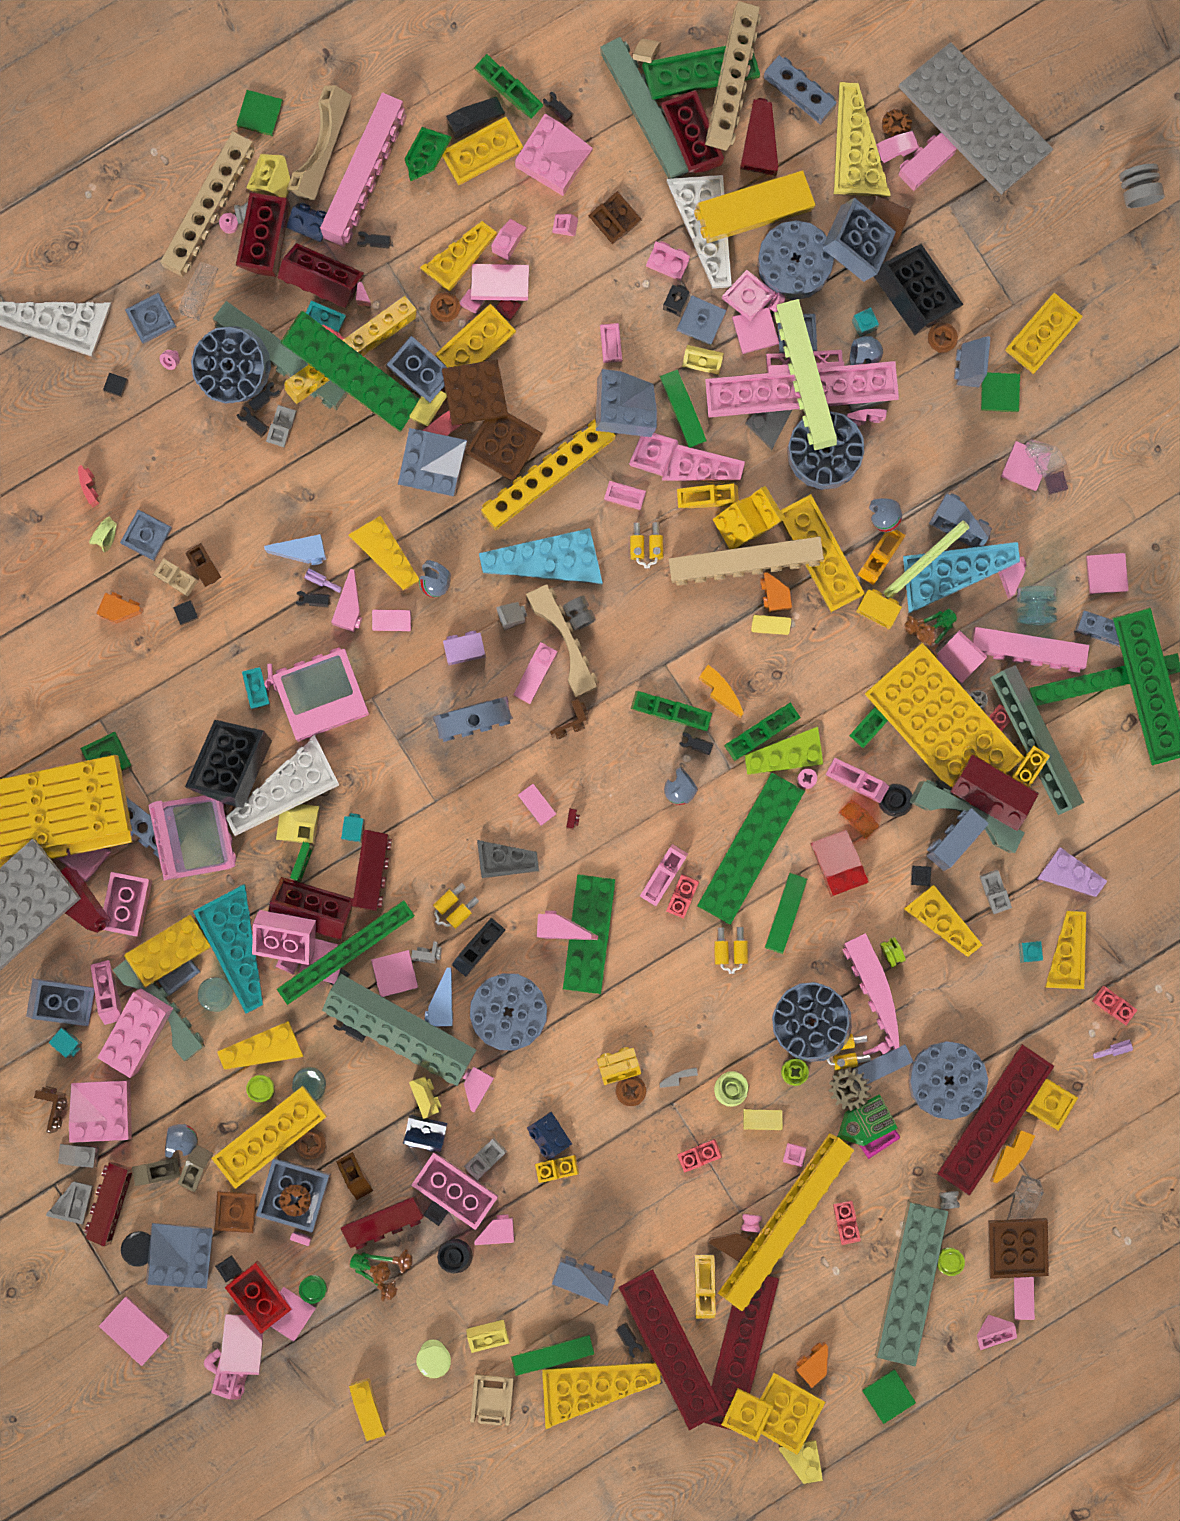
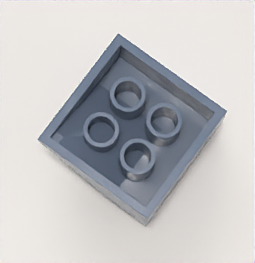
M853 198L840 206L822 248L864 282L878 274L896 231L856 198Z
M602 369L597 378L595 431L652 437L657 427V408L653 383L621 371Z
M409 428L398 485L456 496L467 440Z
M952 493L950 495L946 494L929 524L948 534L964 520L969 525V529L957 540L972 548L982 547L988 540L992 530L989 527V523L982 519H975L964 502L960 501L961 498Z
M972 808L968 811L964 809L957 817L958 823L955 826L951 824L944 832L946 834L944 839L934 841L927 849L929 853L926 856L943 871L954 865L989 824Z
M274 1158L256 1216L313 1232L331 1174ZM290 1185L303 1186L311 1196L309 1209L300 1216L287 1215L281 1209L279 1203L282 1191ZM290 1193L292 1200L288 1206L295 1204L300 1208L298 1201L302 1195L294 1197Z
M152 1223L146 1283L148 1285L207 1289L213 1229L211 1227Z
M570 1256L561 1257L553 1276L552 1284L608 1306L615 1283V1278L612 1277L613 1274L602 1270L601 1273L595 1271V1267L587 1263L580 1265L576 1263L575 1258Z

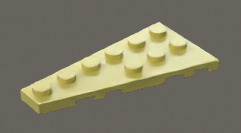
M840 82L834 194L890 197V191L887 187L876 142L870 128L859 83Z

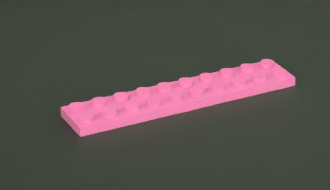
M895 361L818 368L828 406L899 400ZM789 371L705 379L709 417L799 409L797 399L800 398L799 392L795 393L793 386L795 377L794 374L790 375Z

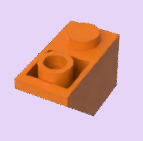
M768 572L764 573L763 578L760 579L761 590H765L766 597H763L764 609L768 608V613L791 610L790 589Z
M112 592L111 595L108 593L104 594L96 614L114 623H120L142 614L143 609L139 607L140 603L131 599L127 602L122 600L123 596Z
M825 1342L822 1344L817 1343L812 1347V1353L806 1357L804 1355L796 1362L797 1366L795 1369L811 1388L827 1375L828 1346Z

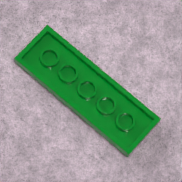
M726 46L652 60L651 63L643 62L642 67L652 100L717 87ZM753 52L752 59L748 61L750 71L748 76H745L744 81L760 77V71Z
M577 874L571 921L597 935L598 940L569 939L563 990L601 994L615 879Z

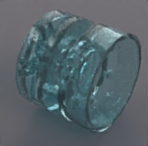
M1027 586L1017 589V602L1026 604V606L1017 609V613L1024 614L1017 616V622L1028 625H1046L1057 622V616L1052 615L1057 612V608L1049 606V604L1057 602V588L1050 586Z

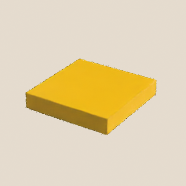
M1046 1079L1026 1109V1112L1059 1131L1078 1097L1051 1080Z
M738 1388L721 1425L758 1442L774 1405Z

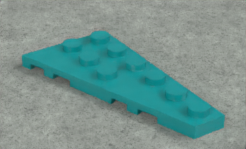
M244 884L193 912L245 1014L264 1004L256 955L252 954L253 931L246 885Z

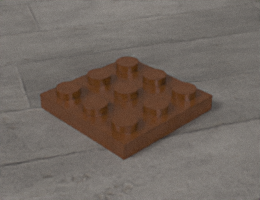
M498 359L442 368L452 426L508 416Z
M508 413L506 417L484 420L465 454L513 482L520 474L543 433Z
M1047 1218L988 1220L990 1279L1049 1276Z

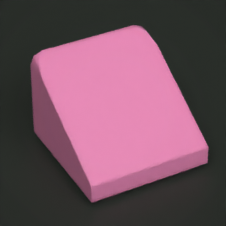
M555 214L552 232L575 236L578 218L572 214Z
M359 282L357 285L356 302L358 305L371 306L362 282Z
M469 289L461 299L460 306L477 314L484 300H471V289Z

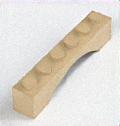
M336 85L324 86L318 102L320 133L317 145L307 162L293 172L287 187L288 191L303 200H315L319 192L320 183L325 175L327 164L331 159L333 147L337 142L340 128L344 123L346 111L350 106L352 95Z
M546 584L527 593L526 597L534 614L550 622L560 632L567 645L570 656L568 683L575 698L577 699L596 690V684L599 682L595 674H590L588 670L590 666L586 656L582 657L579 651L582 647L578 639H573L571 633L574 631L569 621L565 623L563 615H565L561 605L557 606L554 600L557 596L553 588H548Z

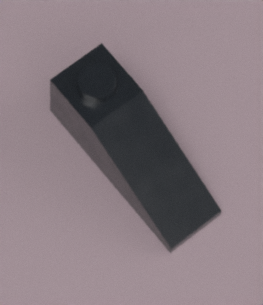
M493 97L462 107L447 115L446 120L452 134L457 139L504 115L505 111L498 98Z
M490 918L456 957L452 966L467 977L506 929Z

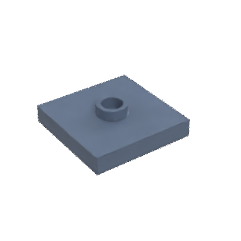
M691 296L676 331L711 346L726 310Z

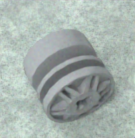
M1157 164L1138 165L1119 174L1120 181L1122 182L1121 187L1127 190L1123 194L1127 208L1144 207L1164 199L1165 194L1162 183L1157 182L1161 178L1160 174L1157 173L1159 171Z

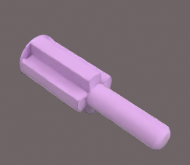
M310 568L307 570L305 579L321 587L325 585L339 593L342 591L341 587L327 581L325 576Z
M1128 1039L1110 1045L1109 1049L1093 1053V1058L1097 1059L1110 1054L1116 1056L1133 1051V1047Z

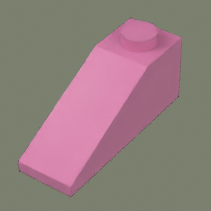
M350 569L331 623L334 626L355 632L356 628H360L362 618L360 617L356 573L353 569Z
M540 642L513 694L514 696L531 704L558 655L556 650Z
M545 911V914H538L537 937L598 940L597 935L566 917L557 915V911Z
M110 961L92 964L90 966L98 1014L104 1025L117 1022L122 1014V1009Z

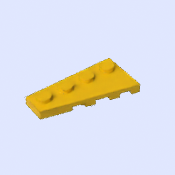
M932 885L904 908V910L967 957L983 945L935 885Z
M289 1021L217 1051L224 1070L304 1057Z

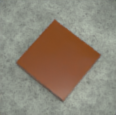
M217 1191L214 1231L254 1233L257 1193Z

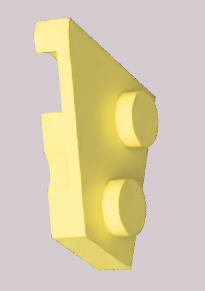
M816 1440L806 1441L798 1455L783 1446H778L780 1452L803 1484L823 1481Z

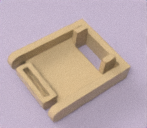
M474 1375L470 1422L474 1423L475 1415H479L478 1423L502 1425V1417H506L505 1426H509L513 1377ZM484 1380L503 1382V1389L484 1387Z

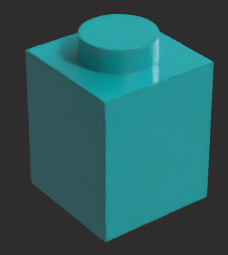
M872 308L855 314L852 319L859 337L877 330L879 326Z
M349 813V816H344L342 840L362 843L365 819L361 818L360 814Z
M1041 941L1018 944L1020 963L1043 961Z
M60 1028L49 1041V1044L65 1058H70L77 1055L81 1049L79 1046L82 1042L65 1028Z

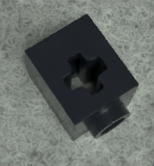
M672 284L663 304V310L680 317L689 298L690 292L687 291L688 289L682 285L675 286ZM677 296H679V297H680V300H678L677 302H675V301H674V298H676Z

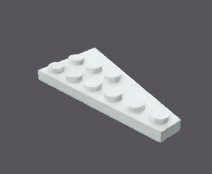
M723 175L667 179V184L712 289L731 287L728 237L707 243L706 238H703L700 232V221H697L694 215L698 202L724 195Z
M0 302V326L93 357L112 304L106 302Z
M315 735L310 738V741L304 747L299 748L290 760L283 763L267 778L266 782L259 789L257 788L252 792L253 794L247 799L243 808L236 807L226 819L233 834L236 836L339 786Z

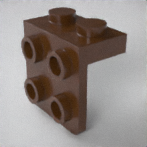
M578 699L571 701L577 720L551 730L552 738L556 737L558 740L566 737L569 731L574 730V732L585 729L587 724L585 716L588 715L584 702L580 703Z
M50 1086L36 1090L34 1098L53 1102L46 1133L51 1134L57 1132L62 1127L63 1118H61V1113L66 1108L67 1099L65 1098V1093L57 1092V1088Z

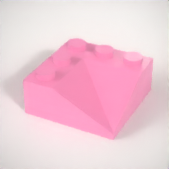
M544 114L517 156L515 166L564 196L593 148L563 124Z
M130 1081L71 1083L69 1142L132 1139Z

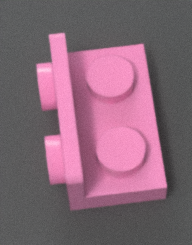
M655 241L646 267L681 281L690 261V256L682 249L675 250L671 248L666 242L660 241L659 243Z
M219 1361L211 1393L230 1400L241 1399L248 1374L220 1373Z

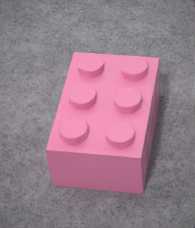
M111 872L103 907L111 921L103 930L141 937L152 880Z
M259 910L253 922L252 954L309 965L315 950L316 920Z

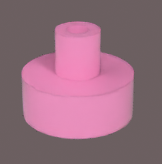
M225 213L220 217L219 225L225 233H234L238 229L239 224L234 214Z
M777 292L770 301L769 309L777 312L776 305L785 303V295Z
M165 350L159 358L161 364L169 370L175 369L180 363L179 354L175 350Z

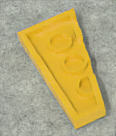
M481 221L465 233L461 239L450 244L449 248L441 254L438 253L433 257V260L427 264L425 263L420 268L448 291H451L497 236V232Z
M381 516L348 535L403 590L419 582L418 576Z
M1065 912L1044 988L1084 989L1086 912Z

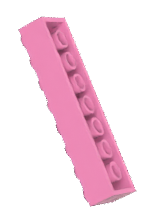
M385 93L381 94L320 227L324 239L342 247H345L346 243H350L353 236L352 229L358 225L361 218L359 214L367 206V196L369 192H373L376 185L374 181L377 175L380 176L383 171L384 165L382 163L384 159H388L391 153L390 146L392 142H396L399 135L398 128L400 125L403 126L407 115H405L403 101Z

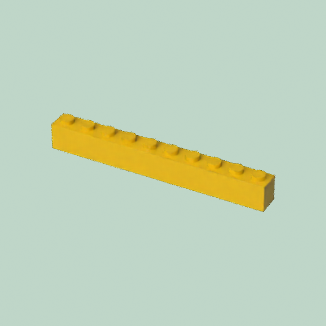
M828 1134L717 1294L741 1311L749 1305L753 1295L761 1288L762 1282L772 1272L774 1265L783 1256L788 1245L795 1239L797 1232L806 1223L808 1216L817 1207L822 1196L827 1193L829 1186L838 1177L842 1167L850 1160L854 1149L839 1137Z

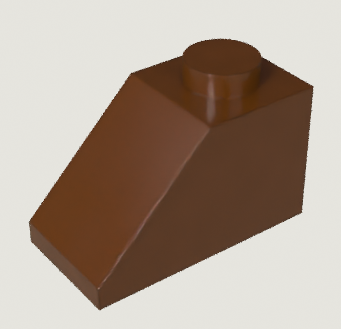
M202 543L185 552L205 587L214 584L218 579L222 578Z
M353 1152L336 1161L347 1188L356 1200L374 1191Z
M743 1231L741 1234L733 1232L709 1238L708 1240L709 1244L740 1262L753 1242L750 1241L752 1237Z

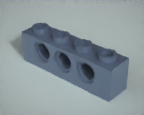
M779 55L764 72L765 80L820 125L835 109L837 102L834 96L821 90V86L817 82L810 81L807 75L802 70H797L793 67L792 62L786 57L782 58ZM789 74L792 78L786 80L782 75ZM804 86L806 90L801 92L796 87ZM816 97L820 100V102L813 103L811 99Z
M1087 611L1080 613L1074 632L1120 647L1113 620Z
M126 797L128 811L133 812V818L130 820L132 827L131 836L135 833L140 837L138 841L146 848L150 845L155 849L153 853L159 857L157 845L154 843L155 835L151 816ZM142 823L148 824V830L145 833L139 831V826Z

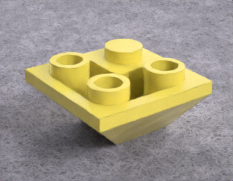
M300 804L279 814L276 840L303 843L304 841L315 845L320 806Z

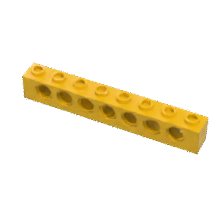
M403 296L342 341L362 356H365L415 320L417 309L406 296ZM307 365L285 381V391L298 404L330 380L312 366Z
M594 419L587 425L588 428L582 432L580 430L574 434L572 441L568 444L567 442L562 443L557 448L558 451L553 455L550 453L542 459L543 463L539 466H532L527 471L528 474L523 478L520 476L515 479L509 489H502L497 494V498L493 501L491 499L486 501L482 505L481 513L496 531L613 442L616 435L611 432L595 431L596 419ZM595 435L598 439L592 443L587 440V437ZM575 446H580L583 451L580 454H575L572 449ZM564 457L568 462L565 465H559L557 460ZM550 469L553 473L551 476L545 477L542 475V471ZM534 480L538 485L535 488H529L527 483ZM520 492L523 496L521 499L515 500L512 498V494ZM500 503H504L508 507L505 511H499L497 506Z

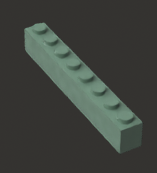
M618 37L601 46L600 54L668 179L679 178L689 173L669 123L664 118L665 114L662 106L657 105L655 102L657 99L652 100L646 85V77L643 73L640 74L638 70L637 60H633L630 56V48L627 42H623L621 37Z
M225 301L213 317L216 328L238 326L251 330L262 339L269 352L270 364L277 367L275 370L282 376L288 375L292 377L309 365L280 343L281 339L229 302ZM328 381L310 394L313 398L319 397L322 400L321 403L328 409L333 407L335 410L339 408L348 393L332 381Z
M1016 665L990 677L1026 752L1028 753L1034 745L1050 755L1038 776L1057 814L1060 815L1083 804L1084 801Z

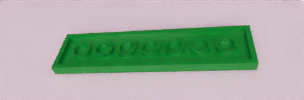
M300 311L280 341L283 346L399 432L402 431L410 419V414L418 403L419 398L307 313Z
M1149 607L1113 617L1150 763L1153 766L1179 759L1180 717L1152 610Z
M771 773L697 907L731 925L805 793L803 789Z

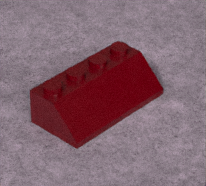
M696 90L662 102V109L688 171L706 172L722 166L724 156L721 149L705 145L709 121Z
M250 192L236 260L237 267L258 275L277 276L290 210V203L287 198Z
M295 243L282 259L277 278L287 284L297 286L303 291L313 293L321 299L329 300L337 306L346 308L353 300L357 291V285L361 282L364 272Z
M974 754L970 756L952 784L950 791L1016 831L1019 830L1039 795L1035 790Z
M364 829L352 903L354 908L378 911V907L382 908L383 896H380L381 888L385 889L386 877H383L384 869L388 870L389 858H386L387 850H391L392 839H389V834Z
M281 877L270 900L268 912L316 920V933L341 940L351 913L353 898Z
M109 1162L108 1166H104L102 1171L103 1183L98 1185L96 1191L98 1199L91 1207L90 1214H92L91 1222L86 1224L84 1233L87 1235L85 1239L104 1247L111 1244L133 1174L131 1167L114 1162Z
M413 1196L345 1224L340 1229L350 1249L355 1247L358 1250L367 1246L366 1242L372 1239L374 1243L384 1239V1234L392 1232V1235L403 1231L402 1227L406 1225L414 1227L421 1224V1219L424 1216L416 1196Z

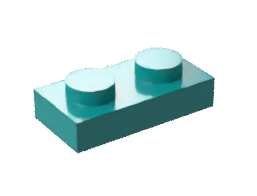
M314 301L310 302L306 311L317 322L333 329L337 333L340 332L346 319V315Z
M261 667L242 671L251 709L270 705Z

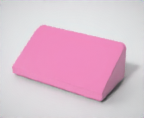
M372 610V630L411 631V611Z

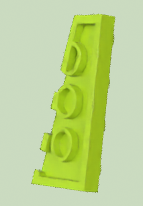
M818 727L745 755L747 775L823 765Z

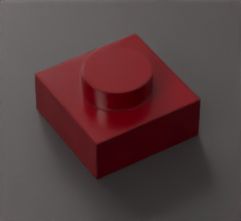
M501 300L495 309L504 318L511 321L521 308V304L515 300Z
M569 808L566 829L574 830V826L579 825L580 815L577 814L576 809Z

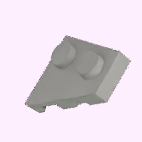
M75 1181L72 1182L65 1193L61 1195L55 1205L47 1212L46 1216L83 1225L93 1186Z

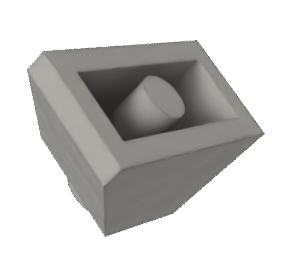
M518 602L496 608L504 631L526 622L524 618L527 616L524 606L520 607Z
M60 1144L58 1163L80 1167H97L99 1147Z

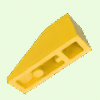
M370 1378L351 1383L349 1389L366 1441L385 1436Z

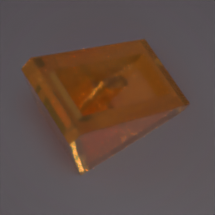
M852 799L838 812L865 840L879 827L870 813Z

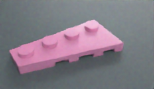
M677 444L665 476L662 477V481H740L745 461Z

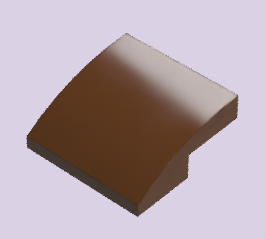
M618 191L588 215L612 244L620 240L643 220Z
M876 196L870 211L896 231L891 245L896 246L911 210Z

